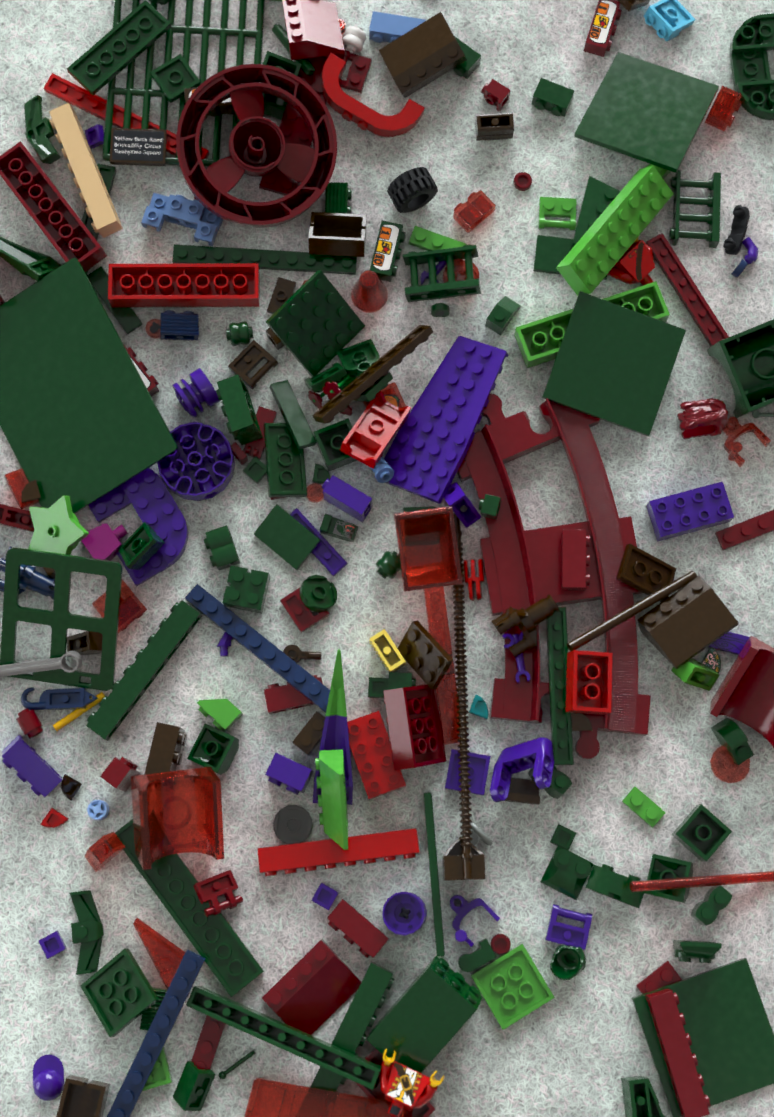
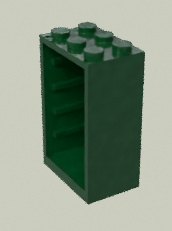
M435 956L374 1026L366 1040L382 1054L387 1049L386 1056L389 1058L393 1057L395 1051L396 1057L394 1061L422 1073L476 1012L483 997L476 987L470 986L465 982V978L459 972H454L449 968L446 960Z

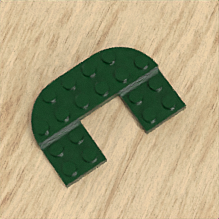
M774 13L753 16L744 21L742 26L735 32L729 52L734 90L739 103L750 114L766 120H774V80H771L767 50H774Z

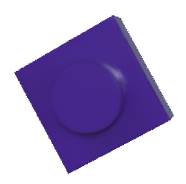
M96 124L85 130L86 139L91 149L103 144V125Z
M321 883L311 901L329 911L339 892Z
M55 931L39 940L47 959L67 949L59 931Z

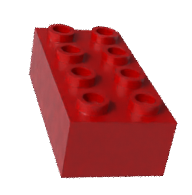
M376 711L348 721L350 748L368 799L371 800L406 787L401 770L394 769L392 748L380 712Z

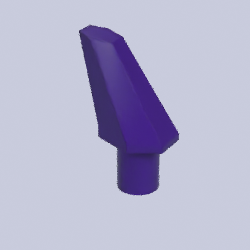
M224 632L217 644V647H220L221 657L228 656V647L231 646L232 637Z

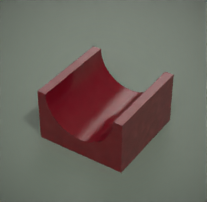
M750 636L713 696L710 714L715 717L719 715L728 716L746 724L766 738L774 748V648Z

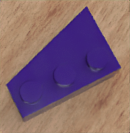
M19 734L2 751V757L4 758L2 762L11 769L13 767L17 770L18 773L16 775L23 782L28 781L32 785L31 789L38 796L42 794L46 797L62 781V777L35 752L36 750L32 746L30 747L23 741V737Z

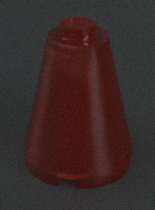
M368 270L360 275L353 286L351 299L353 304L361 311L373 313L379 311L385 305L388 299V291L379 276L374 271Z

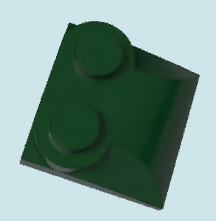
M204 724L187 759L222 775L229 769L239 749V739L208 724Z
M557 846L540 882L577 900L587 877L591 873L593 863Z
M653 854L645 894L685 903L691 886L693 863Z
M673 940L675 957H679L680 962H691V958H698L701 963H711V959H715V953L722 948V943Z

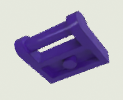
M553 904L545 940L567 946L581 947L585 950L592 914L587 912L583 914L559 908V905ZM557 916L584 922L583 928L556 922Z

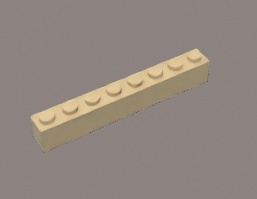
M69 102L49 111L52 118L50 123L53 129L57 130L55 136L58 142L64 147L61 149L62 153L69 160V163H67L68 168L75 175V178H73L74 183L81 190L79 195L83 203L87 204L85 210L89 218L93 219L91 225L95 233L99 232L105 238L123 229L76 112Z

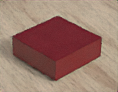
M234 442L231 445L232 453L240 464L244 465L248 462L247 455Z

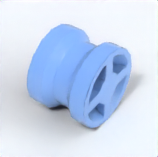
M102 800L90 802L87 808L88 815L96 820L105 819L110 811L108 804Z

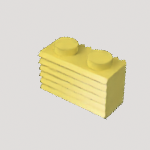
M385 629L370 638L369 643L374 648V651H376V654H378L386 670L395 672L406 665L405 659Z

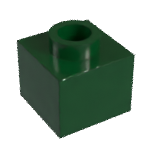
M485 494L484 499H481L478 510H481V515L497 520L502 502L501 498Z

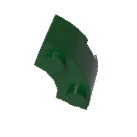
M602 864V867L593 865L586 888L630 906L640 907L647 885L640 883L641 878L630 874L629 877L615 873L613 872V867Z

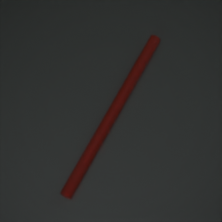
M774 871L630 882L631 892L771 882L774 881Z

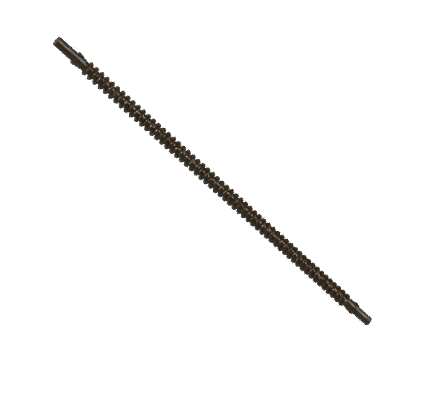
M453 513V542L451 543L453 548L451 550L454 552L452 553L454 557L452 559V562H454L452 564V567H454L452 569V572H454L452 577L455 578L452 580L455 583L453 585L455 589L453 590L455 594L453 596V599H455L453 601V604H455L453 609L456 610L453 613L456 617L453 619L456 621L454 623V626H456L454 628V631H456L454 634L456 639L454 641L457 642L454 646L457 648L455 650V653H457L455 655L457 659L455 661V664H457L455 667L457 672L455 674L458 675L455 678L458 681L456 683V686H458L456 689L458 692L456 694V697H458L456 708L459 709L456 712L459 714L457 717L459 720L457 722V725H459L457 736L460 737L457 740L460 742L457 746L460 748L458 751L460 754L458 756L460 768L458 770L461 771L458 774L461 779L458 781L461 782V785H459V788H461V791H459V794H461L459 805L462 808L459 810L462 812L460 814V817H462V820H460L462 832L460 834L463 835L460 840L463 841L461 847H463L464 880H472L471 859H473L471 847L473 844L470 841L473 838L470 835L473 833L470 831L472 829L470 825L472 823V820H470L472 814L469 813L472 811L469 808V805L472 803L469 802L471 796H469L471 785L468 784L471 782V779H468L471 774L468 773L470 767H468L470 765L468 753L470 751L467 750L470 747L467 742L470 740L467 738L469 736V733H467L469 722L466 721L469 719L466 716L469 712L466 710L468 708V705H466L468 702L466 691L468 689L465 688L468 683L465 682L467 680V677H465L467 674L465 671L467 669V666H465L467 661L464 660L467 657L464 653L467 651L464 649L466 647V644H464L466 641L464 638L466 636V633H464L466 628L463 627L466 625L463 622L465 620L463 616L465 614L463 611L465 609V606H463L465 596L462 595L465 591L462 590L464 588L462 584L464 582L462 579L464 577V574H462L464 564L461 563L463 562V558H461L463 556L461 552L463 551L461 547L463 543L461 542L460 519Z

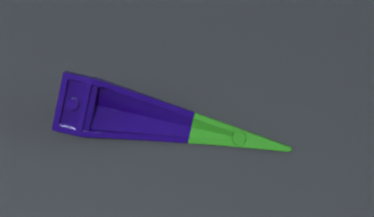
M338 649L319 751L343 749L347 805H352L353 775L341 650ZM315 770L313 803H318V795H321V789H317V777L320 776V770Z

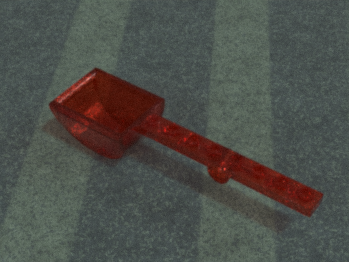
M449 506L395 513L394 521L404 592L423 589L429 633L453 659L443 587L463 584L453 508ZM453 662L436 689L445 745L459 743L457 740L460 738L457 736L459 733L457 730L459 727L457 725L459 714L456 712L459 709L456 708L458 705L456 694L458 693L456 691L457 686Z

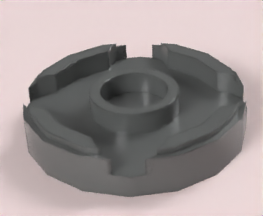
M288 805L282 808L275 815L273 822L277 838L286 844L304 842L310 836L313 828L309 812L297 805Z

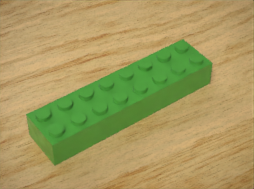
M654 165L639 169L556 267L577 296L580 291L586 294L594 291L674 194Z
M657 281L603 299L666 322L670 315ZM573 309L516 327L514 336L526 368L556 359Z

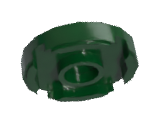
M312 575L303 581L300 587V597L307 608L315 612H325L336 603L337 590L332 582L330 583L326 577Z

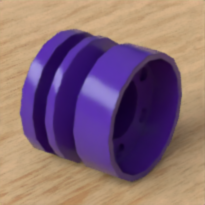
M200 368L189 374L192 383L188 384L184 379L180 380L184 387L183 389L177 383L172 385L179 403L193 418L198 416L194 409L195 407L201 413L204 412L201 403L205 402L211 408L220 402L217 392Z
M399 892L387 899L383 906L382 916L389 930L395 934L408 935L422 928L426 921L427 911L424 902L419 896L410 892ZM402 908L410 910L411 913L408 914V919L401 917Z

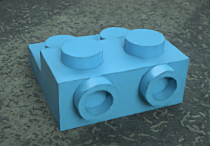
M661 0L649 6L643 16L646 24L653 26L657 31L658 37L664 38L666 41L678 36L681 30L691 26L696 20L678 0Z

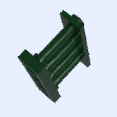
M678 170L675 177L671 178V188H674L673 228H670L669 239H672V246H676L679 238L706 239L709 242V248H716L720 241L721 173L714 172L708 181L681 179V170ZM680 187L707 188V190H710V196L707 198L680 196ZM680 204L707 205V207H710V213H707V215L680 213ZM679 221L706 222V224H709V230L707 232L679 230Z
M464 245L457 248L424 252L412 251L408 254H403L405 265H410L411 286L405 287L407 302L481 294L479 279H474L472 258L478 257L477 246ZM465 259L466 280L455 281L454 260ZM447 261L448 281L446 283H437L436 262ZM428 263L429 284L419 286L417 265Z

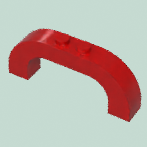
M332 53L329 54L322 71V91L328 104L341 114L345 120L353 121L360 129L368 130L383 137H395L405 134L417 125L423 116L425 107L411 99L408 100L401 112L396 115L386 116L347 95L339 85V79L346 68V61Z

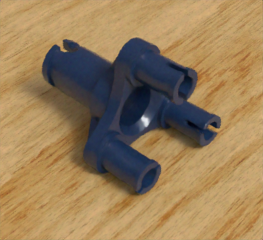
M1 558L0 564L6 565V560ZM21 564L19 594L28 588L46 597L50 596L54 600V591L49 589V587L55 588V579L35 571V566ZM0 565V571L5 572V566ZM0 579V591L4 593L5 580Z

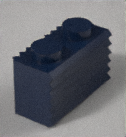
M173 310L164 311L160 315V339L198 340L199 315L194 314L193 311H184L183 313H175Z

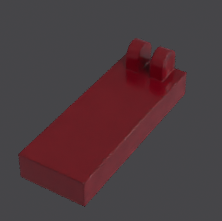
M259 406L256 417L263 438L245 444L243 452L246 455L261 460L265 449L263 425L264 423H274L277 416L276 411Z

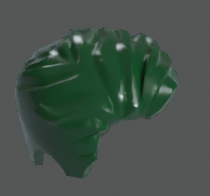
M567 945L558 946L550 964L552 973L558 979L566 981L583 971L586 966V957L583 949Z

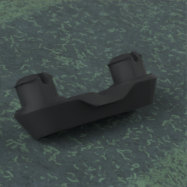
M737 205L734 208L731 233L723 244L725 252L730 255H736L740 252L750 218L749 209L741 205Z

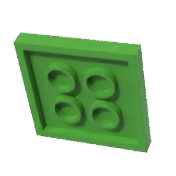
M523 944L518 945L471 975L502 1030L555 998Z

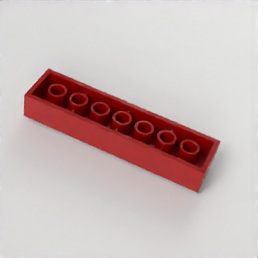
M259 263L109 264L108 301L111 307H260Z

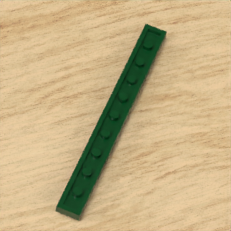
M174 244L172 262L173 264L259 263V269L301 272H317L321 270L323 273L356 275L357 257L309 254V252Z

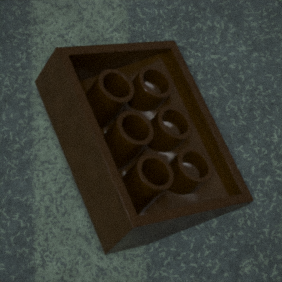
M441 12L379 50L396 85L405 98L467 60Z
M700 576L637 619L641 633L676 669L739 625L738 621L714 590Z

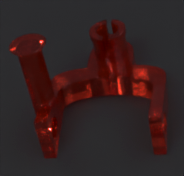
M730 416L727 419L728 423L723 431L728 438L723 447L729 453L728 459L735 461L741 467L745 460L738 454L742 450V444L734 442L745 433L753 432L765 447L770 444L771 440L753 423L741 426L736 417Z

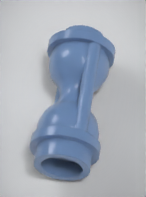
M383 456L375 468H371L379 483H386L394 476L393 469L387 464Z

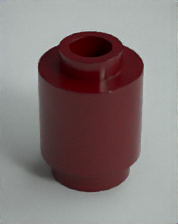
M27 708L18 713L19 717L16 720L25 736L27 735L31 739L43 732L41 728L43 725L34 710L29 711Z

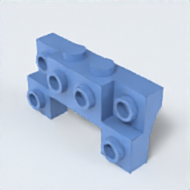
M153 193L150 205L146 207L141 223L144 228H147V225L156 227V230L159 232L164 220L196 229L194 235L195 242H199V240L209 243V246L213 247L223 219L211 213L196 199L192 201L182 195L174 196L170 194L168 197Z

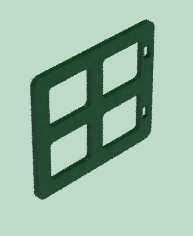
M11 548L8 550L5 565L0 665L18 663L15 661L18 621L51 626L50 659L62 657L66 653L68 628L99 632L103 635L100 674L79 671L69 673L63 669H55L7 677L102 691L110 690L114 684L123 570L121 564L115 561L22 548ZM21 564L55 570L53 611L19 606ZM73 571L102 575L107 578L104 618L76 615L69 612L71 573ZM81 676L90 677L91 683L80 682Z

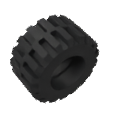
M417 167L395 178L389 185L387 193L398 212L408 213L429 203L437 194L438 187L427 168Z

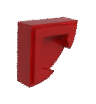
M51 808L40 825L55 828L66 823L69 818Z

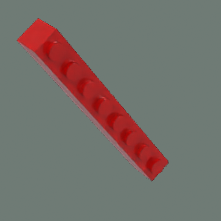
M416 828L348 837V849L346 850L332 839L257 848L260 873H265V877L276 876L277 871H285V874L297 873V869L305 868V872L317 870L316 866H324L325 869L337 868L336 864L344 863L345 867L354 866L356 861H364V864L376 863V859L384 858V862L394 861L396 856L403 855L404 859L416 858L415 854L419 853Z

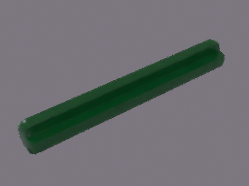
M274 24L272 32L290 53L287 32L280 24ZM307 58L295 60L297 63L302 64L301 69L307 76L313 75L315 68Z

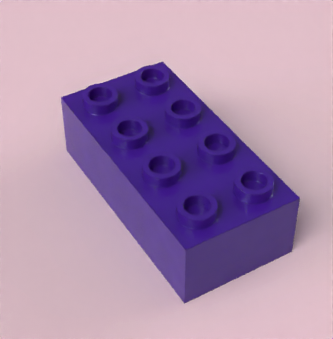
M723 481L651 500L646 505L657 542L725 524L734 518Z

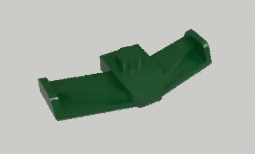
M36 95L24 103L25 135L42 163L52 164L60 159L61 156L49 140L55 133L50 119L46 117L42 119V97Z
M90 890L70 892L69 894L79 920L78 923H71L73 944L81 943L76 975L97 972L102 937L104 936L103 924L101 923Z

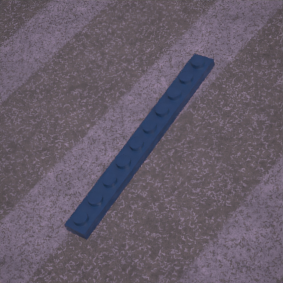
M197 584L187 594L185 600L326 713L330 689L200 585Z
M190 950L185 952L107 1117L131 1116L206 958Z

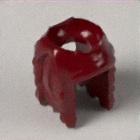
M709 398L692 402L686 401L680 404V409L685 410L683 413L677 414L678 420L682 421L680 429L684 431L681 434L683 439L708 435L717 436L726 429L728 411L723 401Z

